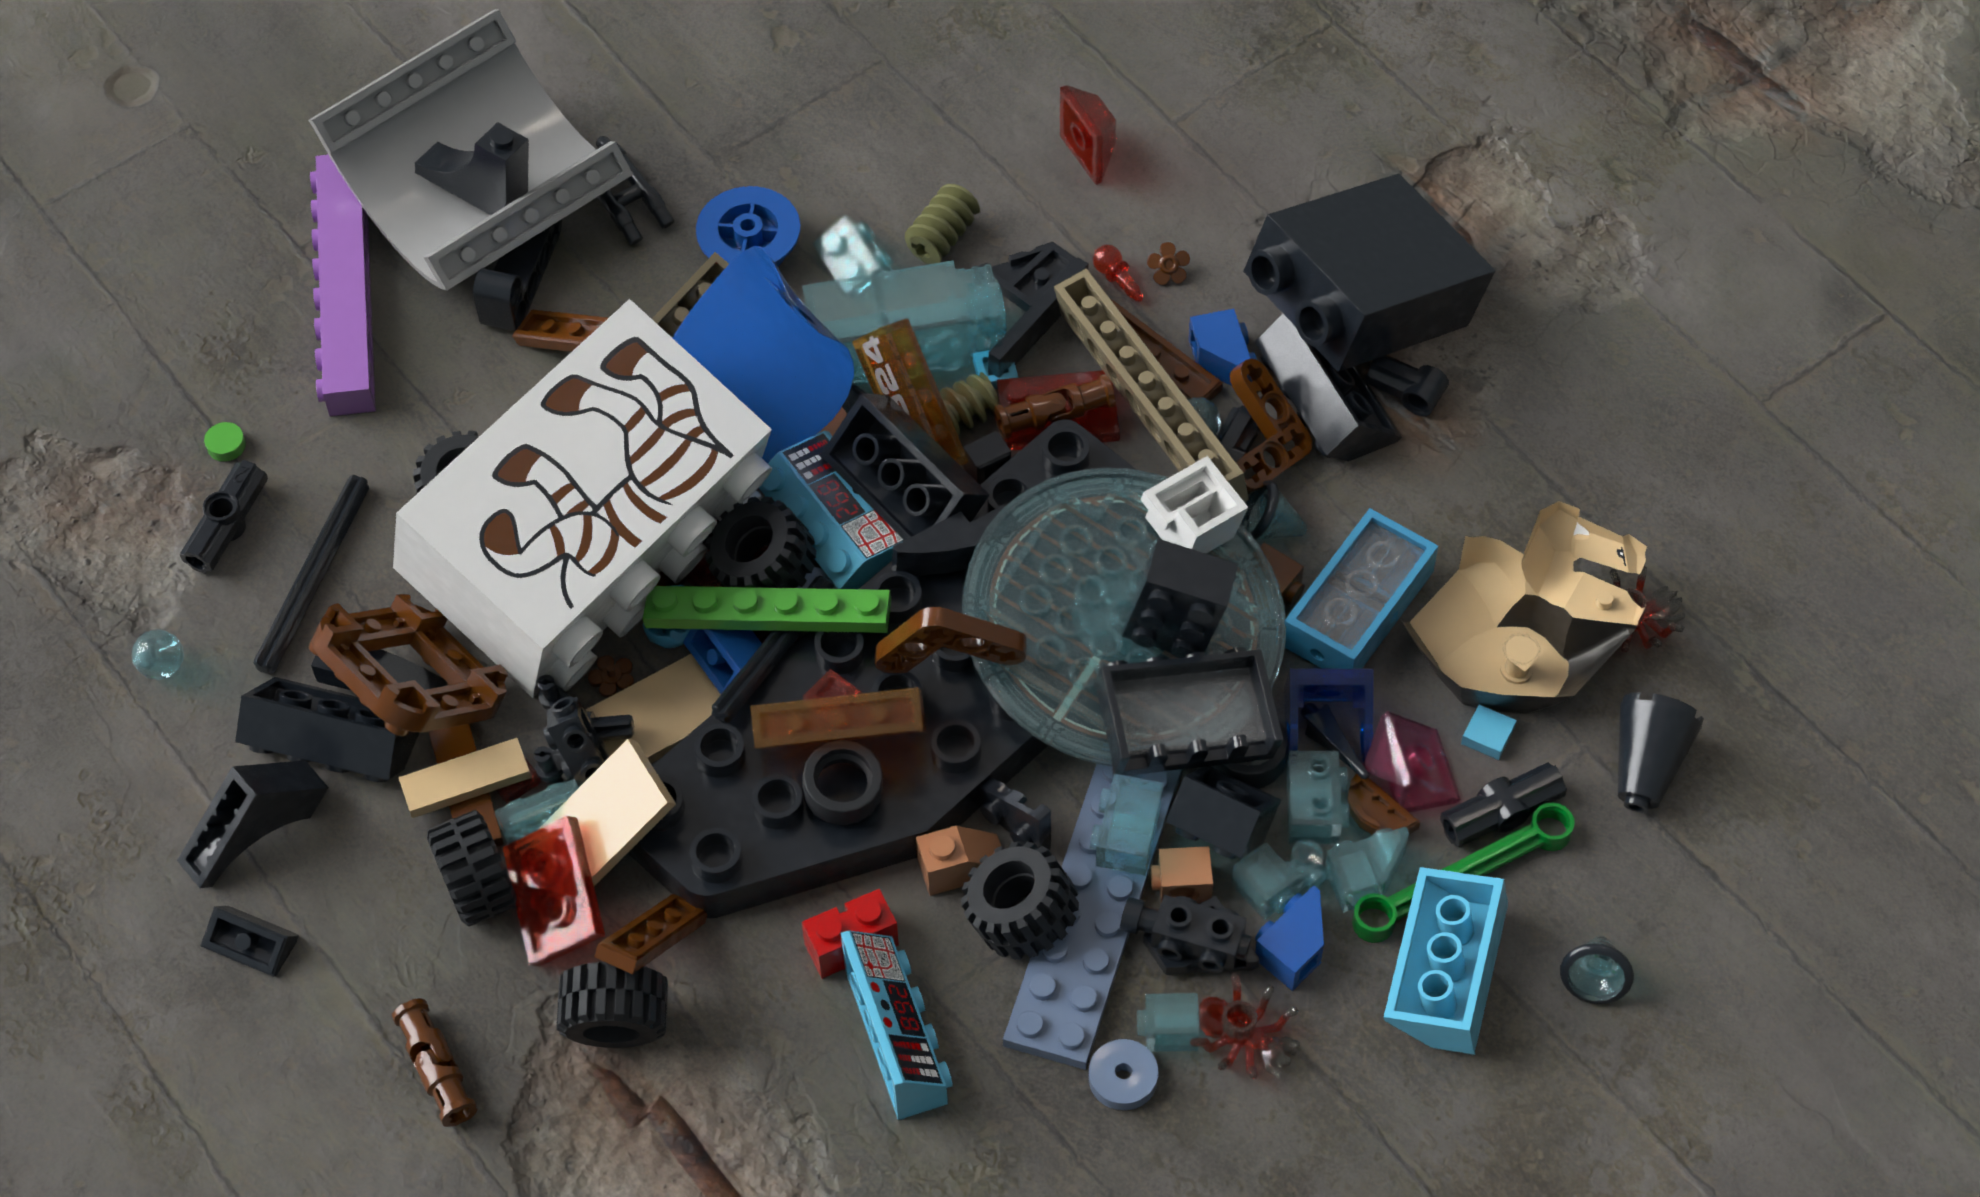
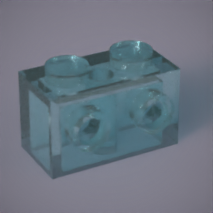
M1289 751L1286 769L1289 844H1339L1341 829L1349 828V804L1341 803V792H1347V767L1339 766V751Z
M1114 773L1111 788H1103L1100 797L1098 812L1104 813L1102 825L1094 824L1090 840V849L1096 850V866L1146 876L1162 807L1164 783Z

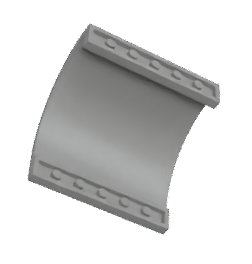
M499 9L490 11L309 119L311 126L342 178L378 229L419 274L435 286L446 291L633 175L616 142L610 141L596 150L565 118L529 68L516 46V40ZM497 122L529 139L528 192L492 215L487 214L415 173V162L437 141L454 149L474 151L475 143Z

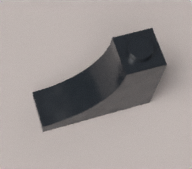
M497 122L475 143L474 151L454 149L437 141L415 162V173L487 214L492 215L528 192L529 139Z
M306 760L232 766L177 861L199 888L213 887L223 871L256 841L287 824L310 819L329 787Z

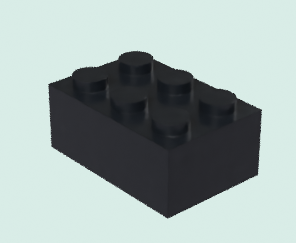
M1158 539L1133 594L1122 637L1130 639L1142 647H1156L1169 651L1177 658H1184L1194 652H1205L1228 606L1238 564Z

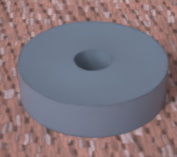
M1128 1039L1113 1040L1102 1045L1092 1056L1089 1064V1086L1097 1100L1105 1106L1115 1110L1136 1109L1148 1102L1155 1093L1158 1084V1064L1152 1052L1141 1043ZM1126 1070L1131 1076L1127 1079H1120L1116 1076V1073Z

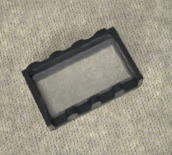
M1239 647L1230 649L1222 654L1208 655L1206 652H1194L1184 658L1176 659L1156 656L1147 659L1145 662L1130 664L1123 660L1113 661L1100 668L1093 684L1097 690L1112 757L1113 777L1273 759L1284 740L1261 649L1247 651L1246 648Z

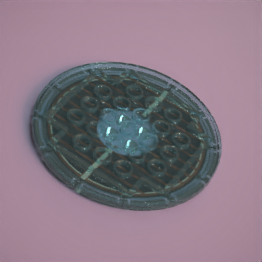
M1095 468L1065 473L1045 480L1013 499L997 514L977 543L967 569L962 597L963 614L1020 631L1027 636V654L1025 661L1015 665L998 664L971 655L983 683L999 705L1019 725L1042 742L1076 758L1105 766H1112V757L1097 690L1094 688V682L1100 668L1118 660L1127 661L1130 664L1145 662L1147 659L1156 656H1165L1168 659L1177 658L1169 651L1156 647H1142L1135 644L1132 640L1122 637L1133 594L1157 540H1163L1145 518L1148 509L1141 501L1143 492L1168 479V477L1127 468ZM1240 524L1234 538L1206 553L1237 563L1238 568L1228 606L1205 652L1208 655L1222 654L1230 649L1239 647L1246 648L1247 651L1261 649L1272 689L1282 664L1285 649L1286 624L1284 623V603L1279 584L1264 552L1252 535ZM1130 681L1113 682V684H1114V683L1130 682ZM1245 681L1116 695L1129 752L1149 750L1155 744H1165L1166 748L1185 746L1197 739H1205L1206 743L1228 741L1239 733L1254 717Z

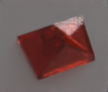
M1065 85L1060 88V137L1095 185L1103 182L1116 144V119L1098 95Z

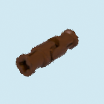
M1106 374L1099 375L1098 380L1078 386L1075 383L1049 390L1043 395L1033 394L1027 396L1025 401L1003 407L1001 404L994 406V413L1000 434L1004 439L1011 437V433L1031 427L1035 430L1044 428L1047 422L1054 423L1058 420L1079 418L1084 416L1086 411L1106 406L1108 409L1113 408L1116 405L1110 379ZM1066 401L1070 408V412L1067 413L1065 408Z
M422 998L412 999L394 1010L392 1013L393 1021L396 1026L401 1027L407 1040L405 1048L421 1077V1082L427 1094L434 1097L441 1111L439 1117L442 1125L445 1127L457 1126L468 1121L476 1114L478 1110L474 1099L468 1098L462 1085L463 1075L453 1059L442 1031L434 1027L429 1017L427 1001Z

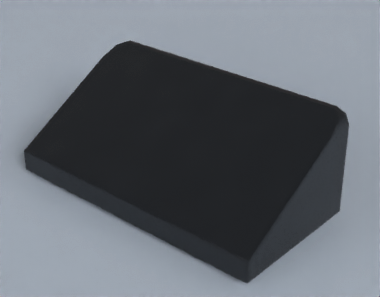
M214 906L200 946L275 977L296 945L299 935L231 906Z

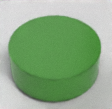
M222 422L212 426L204 437V443L209 455L217 461L225 462L236 459L243 453L246 446L241 428L230 422Z

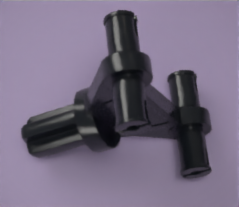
M542 675L537 680V683H539L537 686L540 689L539 700L544 709H550L554 703L562 698L571 697L555 684L554 678L551 675ZM593 711L587 712L589 720L602 741L630 739L633 737L635 726L631 715L595 717ZM546 746L537 748L534 751V759L537 762L535 769L541 781L547 783L549 790L554 792L561 790L564 787V779L562 778L564 771L561 765V761L564 759L558 749L552 751L550 747Z

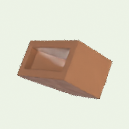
M953 826L916 837L917 860L929 896L963 887L964 882L970 881L971 878L968 874L973 867L978 868L981 864L979 860L982 857L993 855L995 853L994 849L1001 846L998 835L961 826Z

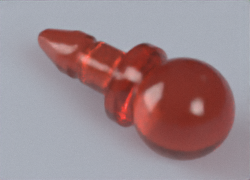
M1108 244L1097 248L1093 254V265L1096 270L1106 274V279L1109 282L1116 281L1124 289L1127 296L1137 302H1141L1143 296L1140 287L1127 272L1129 264L1126 261H1122L1120 250Z

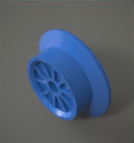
M757 186L738 187L717 195L704 206L696 222L697 241L701 250L708 258L716 252L727 263H730L746 249L758 246L762 247L772 257L777 267L796 246L801 230L800 218L794 205L782 194Z

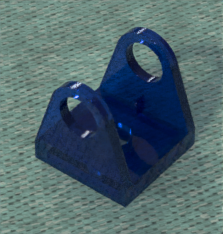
M1290 668L1284 685L1285 727L1289 742L1288 762H1297L1298 708H1304V702H1353V708H1358L1362 763H1371L1373 753V669Z

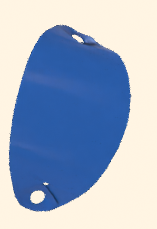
M751 247L734 258L690 310L672 337L772 429L762 457L766 463H769L779 451L819 433L834 419L850 393L854 378V361L849 349L814 316L796 295L772 257L762 247Z

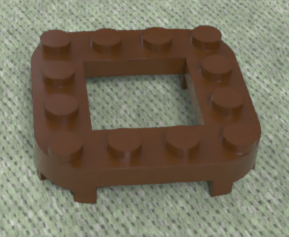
M397 594L391 607L348 613L339 603L328 607L309 644V649L334 672V675L340 681L344 682L359 697L360 702L364 706L368 707L374 714L385 721V727L391 733L398 736H406L409 731L429 732L488 720L497 713L507 692L504 682L508 673L501 664L484 667L444 628L448 619L437 608L434 612L415 605L410 601L411 596L409 594ZM410 645L422 657V660L447 682L448 686L424 690L415 680L398 683L367 651Z

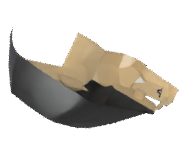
M1558 501L1540 510L1524 554L1501 540L1485 536H1465L1459 570L1410 622H1403L1402 620L1401 622L1434 672L1462 704L1478 707L1480 704L1494 711L1523 714L1549 708L1566 701L1579 692L1633 633L1644 611V608L1638 606L1631 599L1626 590L1585 572H1574L1573 562L1583 558L1628 573L1640 574L1646 562L1645 551L1647 546L1630 534L1620 536L1579 517V508Z

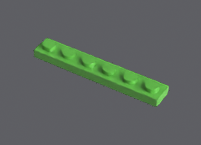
M655 586L646 596L643 622L645 628L887 633L891 594L890 590Z

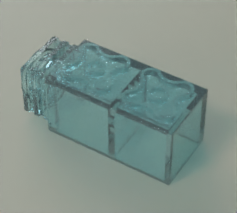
M947 261L802 286L804 304L849 349L854 361L853 383L856 385L878 384L875 376L877 368H882L888 380H891L885 368L886 364H889L895 379L904 377L914 378L922 374L955 371L959 368L968 367L969 357H973V353L991 350L1007 333V320L1002 291L997 278L993 275L991 264H985V267L979 268L978 266H973L972 269L965 270L964 268L955 269L954 261ZM871 336L877 337L880 342L877 344L883 362L879 364L866 355L862 344L870 341L869 337ZM869 348L876 355L874 348ZM880 375L882 382L885 381L883 376Z

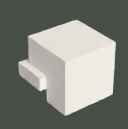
M1208 456L1146 490L1141 497V501L1148 509L1145 518L1162 540L1203 553H1208L1234 538L1248 509V506Z

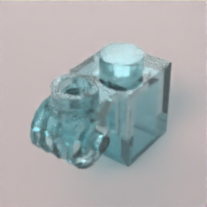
M1301 840L1296 842L1292 849L1291 861L1284 862L1266 842L1234 865L1232 886L1265 920L1275 912L1282 914L1290 899L1305 887H1308V889L1313 885L1317 888L1320 887L1327 880L1329 873L1322 865L1324 858L1323 850L1315 841Z

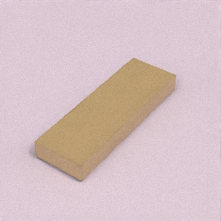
M514 738L398 778L411 817L415 818L530 779L531 775L518 738Z

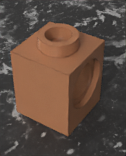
M1210 846L1159 849L1158 865H1151L1150 872L1152 890H1160L1161 903L1164 895L1189 897L1198 904L1212 898L1213 877Z

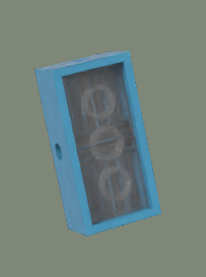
M1369 508L1284 620L1281 646L1351 685L1396 624L1399 617H1401L1434 572L1438 545Z

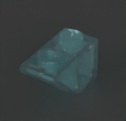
M1407 827L1396 830L1390 828L1382 829L1374 833L1370 838L1357 842L1352 840L1343 841L1336 844L1331 850H1327L1324 870L1342 912L1355 909L1358 900L1367 894L1376 893L1385 896L1406 853L1409 838Z

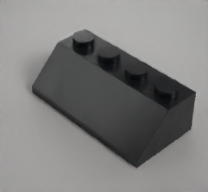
M1284 314L1255 341L1263 354L1261 356L1262 362L1275 373L1280 381V390L1293 402L1298 410L1297 416L1303 425L1310 429L1316 439L1314 442L1316 448L1325 457H1333L1349 462L1394 444L1402 438L1370 386L1365 383L1366 380L1357 366L1338 372L1314 346L1307 344L1301 338L1297 328Z
M861 393L820 454L903 540L926 530L960 511L969 522H972L990 496L889 395Z
M274 677L241 695L235 742L248 745L249 749L256 753L269 754L277 752L287 755V759L290 761L306 760L307 763L313 761L325 764V768L333 772L345 773L353 771L364 774V778L369 781L386 782L405 769L420 732L409 731L406 736L395 735L385 727L384 720L360 702L359 697Z

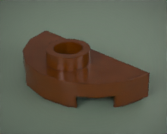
M1355 774L1350 781L1347 804L1350 816L1361 829L1373 836L1387 839L1406 837L1419 829L1420 821L1370 778L1364 780Z

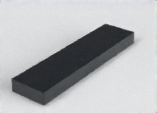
M1080 258L1075 259L989 351L988 376L994 375L1000 378L1004 373H1007L1008 368L1013 363L1016 365L1058 320L1061 313L1054 286L1088 269L1089 263Z

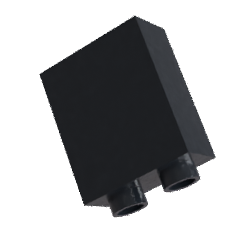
M1398 173L1267 214L1243 272L1249 277L1253 287L1260 294L1267 296L1292 322L1301 338L1307 344L1314 346L1340 372L1469 326L1496 270Z

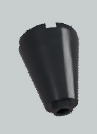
M1633 692L1625 695L1620 705L1617 796L1624 802L1625 808L1638 813H1647L1649 809L1659 806L1699 734L1704 719L1702 716L1695 718L1697 710L1678 699L1653 693L1652 701L1639 700L1641 692Z

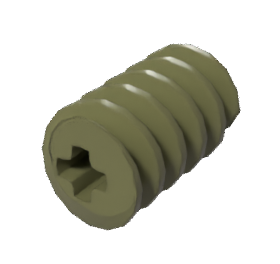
M956 184L943 185L937 192V195L931 199L929 205L923 209L921 215L915 219L913 225L905 232V241L912 254L926 265L932 267L939 266L942 262V257L947 256L950 252V246H954L957 243L958 236H962L966 231V226H970L973 223L974 215L980 213V205L977 199L962 186Z
M980 372L979 376L976 374L969 375L966 378V383L960 380L955 382L953 389L950 387L942 388L939 396L934 393L929 394L926 397V402L923 400L915 401L913 403V412L918 425L930 436L936 435L943 443L947 440L945 429L949 428L955 436L960 435L959 422H962L970 430L974 427L972 416L975 415L982 423L987 421L986 409H989L995 416L994 406L999 405L998 396L987 375Z

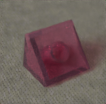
M1389 711L1381 715L1364 762L1368 772L1386 779L1393 799L1408 812L1451 805L1460 801L1461 799L1438 730Z

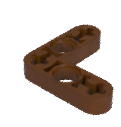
M1251 358L1234 367L1230 373V383L1234 391L1267 439L1235 461L1243 473L1251 467L1256 473L1248 479L1245 478L1248 495L1264 486L1263 482L1265 480L1274 479L1308 455L1312 449V438L1266 367L1260 361ZM1247 375L1251 377L1252 382L1248 380ZM1260 391L1263 394L1261 397H1259L1257 394ZM1265 403H1269L1275 408L1277 419L1269 416ZM1292 440L1295 446L1287 451L1283 445ZM1264 451L1269 452L1273 456L1275 468L1266 463L1263 455Z
M928 607L920 610L876 645L875 666L884 673H906L941 647L998 664L1015 665L1024 662L1026 659L1027 636L1020 631L950 609Z

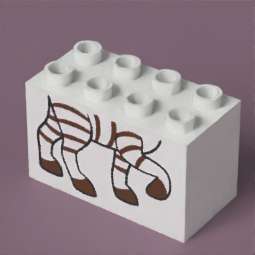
M629 299L396 513L393 568L496 665L501 664L508 673V676L532 698L540 692L537 680L546 674L551 675L554 678L555 684L566 692L587 673L596 661L597 656L591 649L603 635V630L607 626L619 637H623L643 618L646 596L660 580L661 576L659 573L661 571L675 584L679 583L705 556L708 549L702 542L716 526V520H722L720 515L725 510L728 513L733 510V505L737 502L739 504L747 503L748 498L757 497L761 501L762 495L756 490L772 471V467L762 459L772 429Z

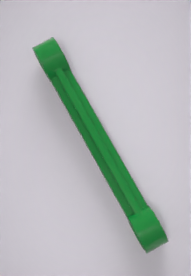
M1545 803L1535 810L1531 824L1441 870L1485 876L1537 848L1546 851L1561 850L1571 839L1574 817L1571 811L1561 804ZM1545 818H1553L1565 826L1566 832L1562 835L1551 836L1541 831L1537 823ZM1416 883L1389 897L1372 893L1360 898L1355 905L1352 926L1357 936L1370 943H1379L1388 939L1394 931L1395 922L1409 914ZM1378 909L1388 916L1389 923L1380 928H1373L1364 924L1359 916L1364 910Z

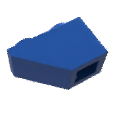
M1235 309L1190 317L1188 340L1195 362L1220 381L1232 386L1230 383V373L1233 368L1247 359L1257 360L1255 353H1249L1246 346L1249 343L1245 323H1239ZM1247 375L1248 380L1252 382L1251 377Z
M1314 885L1304 895L1298 893L1293 896L1285 906L1284 914L1275 923L1271 920L1265 923L1255 936V953L1260 959L1259 963L1291 991L1321 964L1324 947L1320 890Z

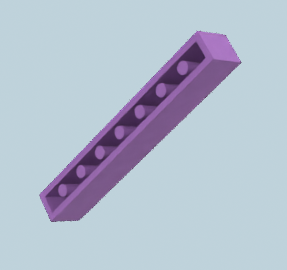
M319 155L316 156V171L310 172L313 194L317 193V200H311V212L313 221L318 222V229H312L314 251H318L319 258H313L312 260L314 278L316 281H319V288L313 289L315 308L317 311L320 310V318H314L317 341L321 340V348L315 349L316 366L318 371H322V379H316L317 397L319 402L326 403L329 416L376 411L368 214L342 178L330 156Z

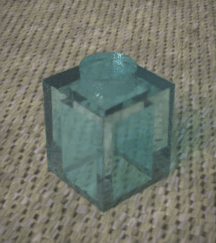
M1198 993L1145 994V1009L1137 1010L1136 1021L1137 1036H1145L1146 1047L1151 1052L1198 1051Z

